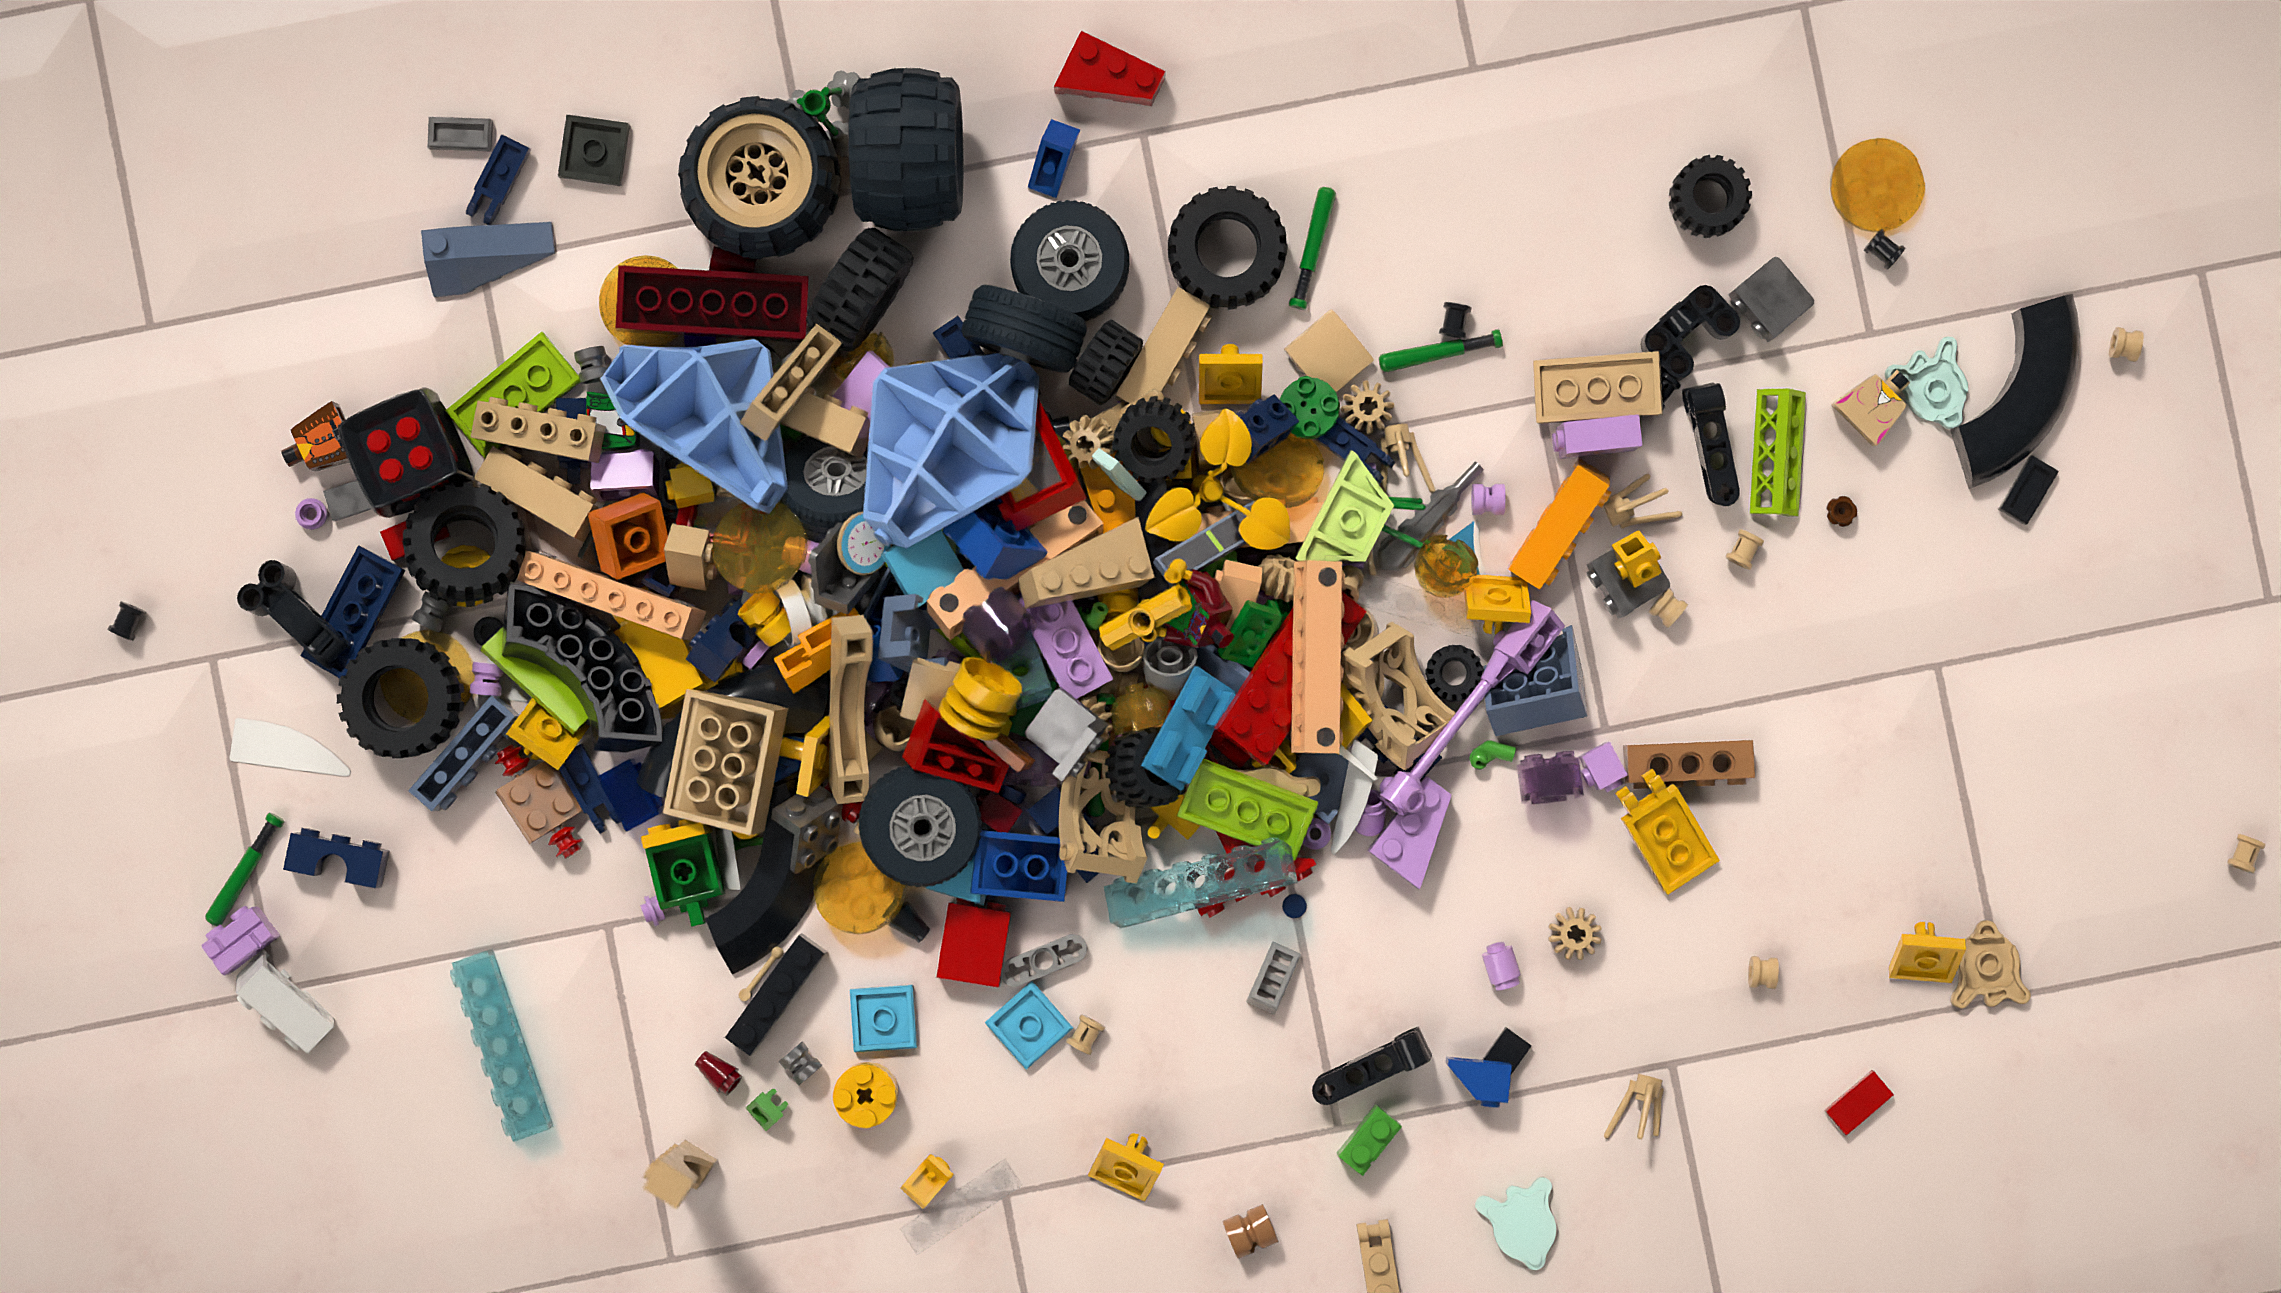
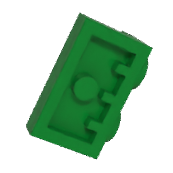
M1249 600L1245 602L1229 629L1234 634L1233 641L1227 647H1219L1217 650L1220 658L1249 667L1254 666L1258 657L1265 651L1266 644L1271 635L1280 626L1282 615L1274 601L1267 600L1264 605Z

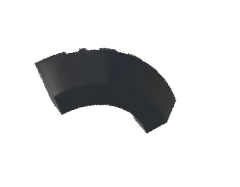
M508 583L503 623L502 656L515 657L537 664L557 676L572 690L588 716L593 735L594 751L626 753L662 743L661 717L658 703L656 704L651 689L652 684L649 678H646L638 663V658L627 643H623L611 631V627L594 613L591 615L575 606V602L572 600H563L550 595L549 591Z
M799 777L773 787L765 831L763 832L762 849L750 880L728 905L705 918L715 945L732 975L753 965L786 939L810 907L822 879L827 855L816 861L810 868H805L795 874L790 870L794 834L771 819L773 808L796 795Z

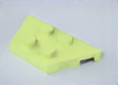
M1350 450L1295 557L1296 560L1366 561L1394 504L1355 452Z

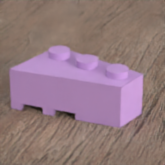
M1427 776L1420 781L1426 797L1423 807L1416 813L1407 811L1404 816L1396 812L1367 850L1418 889L1421 888L1452 796Z

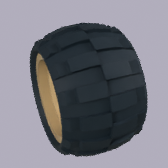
M892 68L872 73L870 78H859L853 85L849 105V170L853 208L862 222H873L875 227L893 231H922L942 226L944 221H954L961 213L964 181L963 120L960 88L952 77H941L939 72L921 68Z
M742 97L738 102L726 106L722 104L709 112L710 116L700 126L696 125L686 140L688 144L684 155L680 157L678 170L681 187L680 196L686 212L697 229L711 243L724 251L738 254L743 258L759 260L763 257L778 256L779 258L794 253L795 249L806 242H812L823 231V226L835 211L839 199L838 192L841 181L840 164L833 144L823 127L810 114L797 108L793 103L779 98ZM761 152L760 157L757 159L749 157L750 154ZM772 158H781L783 162L779 167H772L770 165ZM743 163L742 171L734 173L737 165ZM752 166L759 172H762L766 183L763 184L754 178L750 169ZM777 179L786 180V186L782 190L774 188L773 185ZM739 184H743L747 188L746 193L742 196L735 194L736 187ZM759 193H766L768 195V200L764 204L756 203V196Z

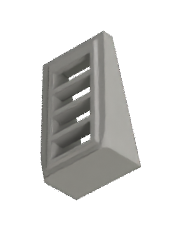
M1272 942L1246 1002L1275 1014L1301 954L1276 942ZM1275 954L1291 961L1290 965L1286 966L1273 960V955ZM1268 966L1286 973L1285 977L1283 978L1267 971ZM1263 978L1281 985L1279 990L1262 983ZM1258 990L1275 997L1274 1001L1257 995Z

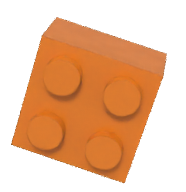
M643 492L587 513L602 572L618 580L666 562L664 547L668 533L660 500Z

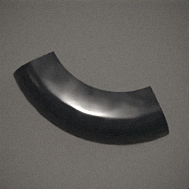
M2073 294L2040 302L2011 313L2015 331L2014 354L2016 355L2012 371L1995 401L1981 414L1963 425L1950 429L1968 489L1995 479L2023 461L2039 446L2061 415L2073 386L2079 358L2080 331Z
M768 664L759 665L757 669L743 673L739 671L717 681V685L705 692L756 700L788 708L783 734L809 733L823 718L829 694L830 673L828 670L815 681L793 694L777 665L769 666ZM682 710L671 722H667L662 728V743L650 747L636 781L642 789L666 798Z

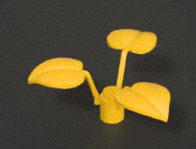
M1224 408L1206 427L1200 440V451L1204 459L1210 464H1221V466L1213 471H1208L1207 475L1201 474L1196 476L1191 484L1192 493L1186 488H1174L1166 492L1157 501L1149 514L1145 530L1148 533L1171 541H1185L1194 536L1200 528L1202 516L1196 507L1201 504V500L1206 502L1220 500L1247 516L1239 524V533L1242 539L1250 546L1271 550L1279 548L1289 541V514L1280 501L1271 497L1260 498L1253 503L1251 511H1249L1247 508L1222 495L1223 485L1215 477L1226 470L1227 464L1232 466L1243 465L1249 458L1252 448L1250 433L1244 422L1234 412Z

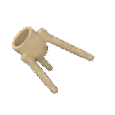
M1408 424L1385 427V437L1380 438L1382 451L1389 455L1390 448L1391 453H1399L1403 474L1405 477H1408L1410 472L1406 451L1411 448L1429 491L1434 493L1435 487L1416 444L1414 432H1409ZM1381 463V475L1384 479L1381 481L1380 487L1386 493L1388 467Z
M1645 474L1619 493L1608 498L1610 502L1603 505L1611 526L1620 525L1621 529L1631 525L1681 517L1682 512L1675 511L1630 518L1635 515L1633 508L1657 499L1669 492L1668 488H1663L1632 502L1628 498L1622 500V498L1649 480L1650 474Z
M1638 1074L1637 1081L1630 1080L1628 1090L1604 1133V1138L1608 1139L1634 1092L1636 1093L1635 1099L1644 1101L1637 1138L1639 1140L1643 1139L1651 1103L1654 1104L1653 1135L1658 1136L1661 1099L1664 1091L1661 1088L1663 1080L1643 1074Z

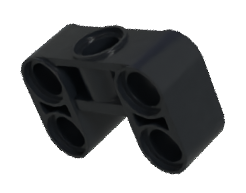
M1702 285L1694 289L1681 302L1679 301L1642 337L1640 343L1641 350L1643 352L1657 351L1651 348L1649 339L1651 335L1660 336L1664 341L1663 349L1659 350L1661 370L1674 377L1677 381H1680L1690 375L1694 367L1692 356L1680 342L1700 324L1715 339H1727L1739 329L1740 317L1712 286ZM1702 293L1708 296L1710 299L1709 308H1700L1696 304L1695 298L1697 294ZM1723 316L1729 319L1731 322L1730 331L1724 332L1717 327L1718 317ZM1672 358H1679L1684 362L1685 370L1683 373L1678 374L1672 371L1670 367Z

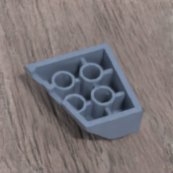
M1572 625L1562 630L1563 634L1556 637L1529 674L1515 669L1485 695L1486 712L1495 736L1588 717L1583 671Z

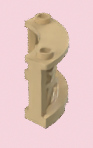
M1390 622L1386 625V630L1356 650L1349 647L1341 653V665L1344 671L1343 684L1347 689L1350 688L1353 697L1373 720L1368 728L1379 741L1375 745L1393 763L1404 771L1413 765V760L1427 751L1455 715V712L1435 695L1424 679L1415 654L1414 635L1396 623ZM1384 677L1402 688L1404 694V715L1394 709H1385L1381 701L1384 691ZM1431 726L1434 730L1429 733L1420 727ZM1416 735L1421 739L1416 742L1413 737Z
M1096 750L1093 754L1089 752L1084 761L1087 763L1088 761L1102 763L1101 779L1099 780V772L1095 767L1089 769L1088 779L1084 778L1086 763L1076 777L1070 775L1062 782L1059 805L1060 859L1064 861L1068 873H1075L1076 869L1119 875L1123 876L1125 882L1137 884L1148 857L1143 847L1141 826L1135 825L1136 808L1126 806L1125 800L1119 801L1117 799V803L1113 801L1111 795L1115 794L1116 791L1110 790L1108 785L1111 784L1110 778L1106 779L1105 772H1108L1105 758L1110 757L1108 752ZM1145 769L1146 775H1147V777H1148L1149 774H1150V771H1148L1147 769ZM1099 792H1101L1104 806L1116 815L1115 823L1106 826L1101 831L1100 836L1091 829L1081 813L1085 805ZM1111 832L1115 833V840L1114 838L1109 839ZM1096 848L1098 849V855L1089 854L1094 852Z

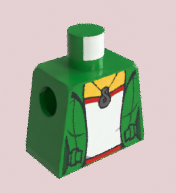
M587 391L586 415L597 417L596 423L606 426L601 453L638 448L640 445V433L619 417L609 395Z

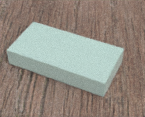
M1100 448L1092 455L1095 463L1126 494L1140 501L1147 493L1118 460Z

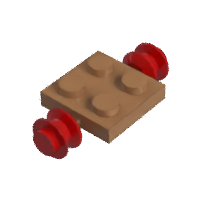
M513 744L507 746L496 754L499 759L495 764H503L506 769L502 775L507 777L515 775V779L497 789L495 793L529 845L547 833L552 832L553 835L550 837L548 845H556L559 851L556 857L563 855L565 859L569 858L581 850L579 843L583 839H575L572 833L575 827H564L562 824L580 814L583 810L557 769L543 761L527 771L525 768L528 766L530 758H521L519 752L522 746L517 748Z

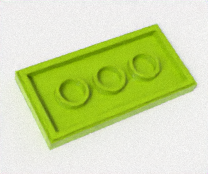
M541 331L445 411L481 455L486 458L492 446L500 449L504 445L470 437L478 400L489 402L490 397L508 400L507 406L518 408L519 402L538 406L537 412L544 413L556 403V398H562L581 381L577 372L545 333Z
M502 627L482 646L480 651L574 735L589 720L582 704L572 690L550 671L523 659L502 656Z
M1203 759L1187 788L1177 817L1295 861L1318 806V801Z

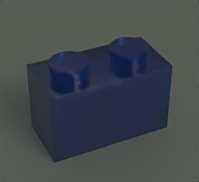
M628 759L597 776L626 832H630L664 814L660 808L664 806L662 798L647 792L637 784L636 781L642 762L636 763L635 759Z

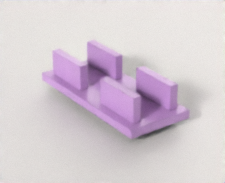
M1023 598L1015 601L1060 688L1065 689L1077 699L1113 680L1072 600L1029 609L1025 608Z

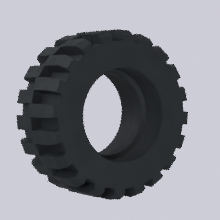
M1217 186L1209 188L1208 192L1202 195L1198 193L1193 196L1192 200L1187 205L1184 204L1179 210V214L1172 222L1168 237V261L1170 262L1171 272L1179 282L1181 289L1211 305L1210 308L1215 309L1219 307H1227L1228 310L1237 309L1238 306H1249L1258 298H1263L1280 278L1287 255V234L1285 227L1280 222L1281 217L1278 212L1272 210L1265 198L1255 196L1254 191L1246 188L1245 191L1237 190L1236 186H1227L1226 189H1218ZM1230 219L1241 222L1250 229L1255 237L1257 245L1256 257L1252 265L1245 272L1237 276L1222 277L1215 275L1206 269L1199 258V238L1206 227L1218 220Z
M865 228L850 243L834 268L831 269L825 282L821 285L806 317L810 329H813L818 324L842 342L839 348L843 351H854L877 326L903 286L913 265L914 257L911 251L877 228Z
M463 481V486L455 487L454 482L445 484L444 490L438 491L435 487L428 492L426 500L420 498L414 505L415 511L409 513L406 519V530H403V545L408 571L411 577H415L416 584L422 591L427 589L430 592V597L437 601L441 598L446 599L447 605L457 606V602H466V607L475 606V601L483 600L484 604L493 601V595L496 593L503 595L508 589V583H515L525 556L524 525L518 517L517 509L513 504L507 503L505 495L500 491L496 494L492 493L491 486L483 483L480 488L473 487V481ZM458 520H472L483 524L492 532L495 548L492 556L483 564L468 569L455 568L438 558L434 548L436 535L449 523Z
M391 638L374 642L370 647H364L357 653L358 657L348 662L345 667L348 671L345 676L340 677L338 685L342 686L341 694H337V704L341 703L342 712L338 714L341 722L346 721L349 727L346 729V732L351 738L356 737L359 740L358 745L363 749H370L374 751L375 755L381 757L388 756L392 757V759L419 756L436 749L437 745L444 743L451 736L449 734L451 730L457 728L460 719H458L459 712L464 710L465 702L461 701V693H464L463 683L459 684L457 676L460 673L457 667L451 666L448 662L450 658L444 652L437 651L436 646L428 642H421L418 639ZM397 668L409 669L417 673L424 681L428 691V707L423 718L416 724L406 728L393 727L384 722L379 716L374 703V691L379 679L386 672Z

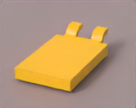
M647 586L641 587L642 589H645V590H647V591H650V592H653V593H656V594H657V592H656L655 590H653V589L649 590ZM612 614L621 626V628L614 631V634L623 643L626 642L638 658L639 665L646 678H649L652 684L651 689L656 704L658 703L659 712L683 700L686 689L700 690L708 685L703 673L686 660V657L692 650L687 639H681Z
M1651 769L1643 774L1642 778L1652 793L1638 801L1632 792L1630 793L1629 789L1625 786L1615 794L1628 812V814L1621 818L1622 822L1662 889L1668 895L1719 862L1720 859L1678 788L1674 784L1666 788L1661 777L1656 775L1655 771Z

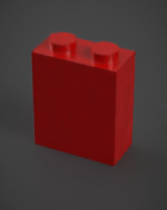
M956 898V903H948L936 978L999 988L1012 912L1005 911L1006 905L987 902V908L974 906L975 903Z

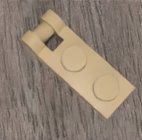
M1388 1219L1378 1220V1224L1366 1225V1222L1356 1224L1367 1293H1399ZM1380 1236L1381 1244L1369 1245V1238Z

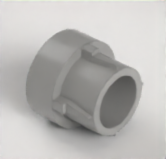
M1158 637L1146 646L1143 653L1146 683L1149 685V692H1153L1158 698L1167 701L1177 700L1194 666H1197V651L1194 647L1164 641L1165 637Z

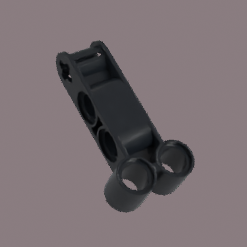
M1714 382L1683 389V404L1687 416L1691 418L1708 499L1712 503L1721 506L1733 505L1739 498L1740 488L1723 412L1726 410L1723 389L1720 383L1715 384ZM1709 422H1713L1717 427V433L1711 439H1707L1703 434L1704 426ZM1719 452L1723 456V464L1719 469L1714 470L1710 466V458L1713 454ZM1721 484L1729 488V492L1724 495L1725 499L1717 496V491H1720L1722 488Z
M276 560L264 562L258 571L260 581L258 585L249 583L240 588L237 594L239 606L257 616L270 615L320 664L331 670L333 668L331 664L346 648L350 649L352 645L293 589L296 585L297 576L292 568ZM281 570V578L274 583L275 574ZM260 594L259 603L253 606L254 597Z
M1412 1028L1396 1036L1393 1041L1318 1076L1312 1087L1313 1097L1322 1105L1333 1104L1404 1070L1406 1072L1426 1064L1431 1060L1432 1053L1420 1028ZM1379 1055L1389 1056L1393 1063L1392 1067L1387 1070L1378 1068L1375 1063L1376 1057ZM1352 1068L1360 1069L1364 1074V1080L1359 1083L1351 1082L1347 1077V1071ZM1323 1082L1328 1086H1334L1332 1095L1329 1096L1327 1092H1320Z

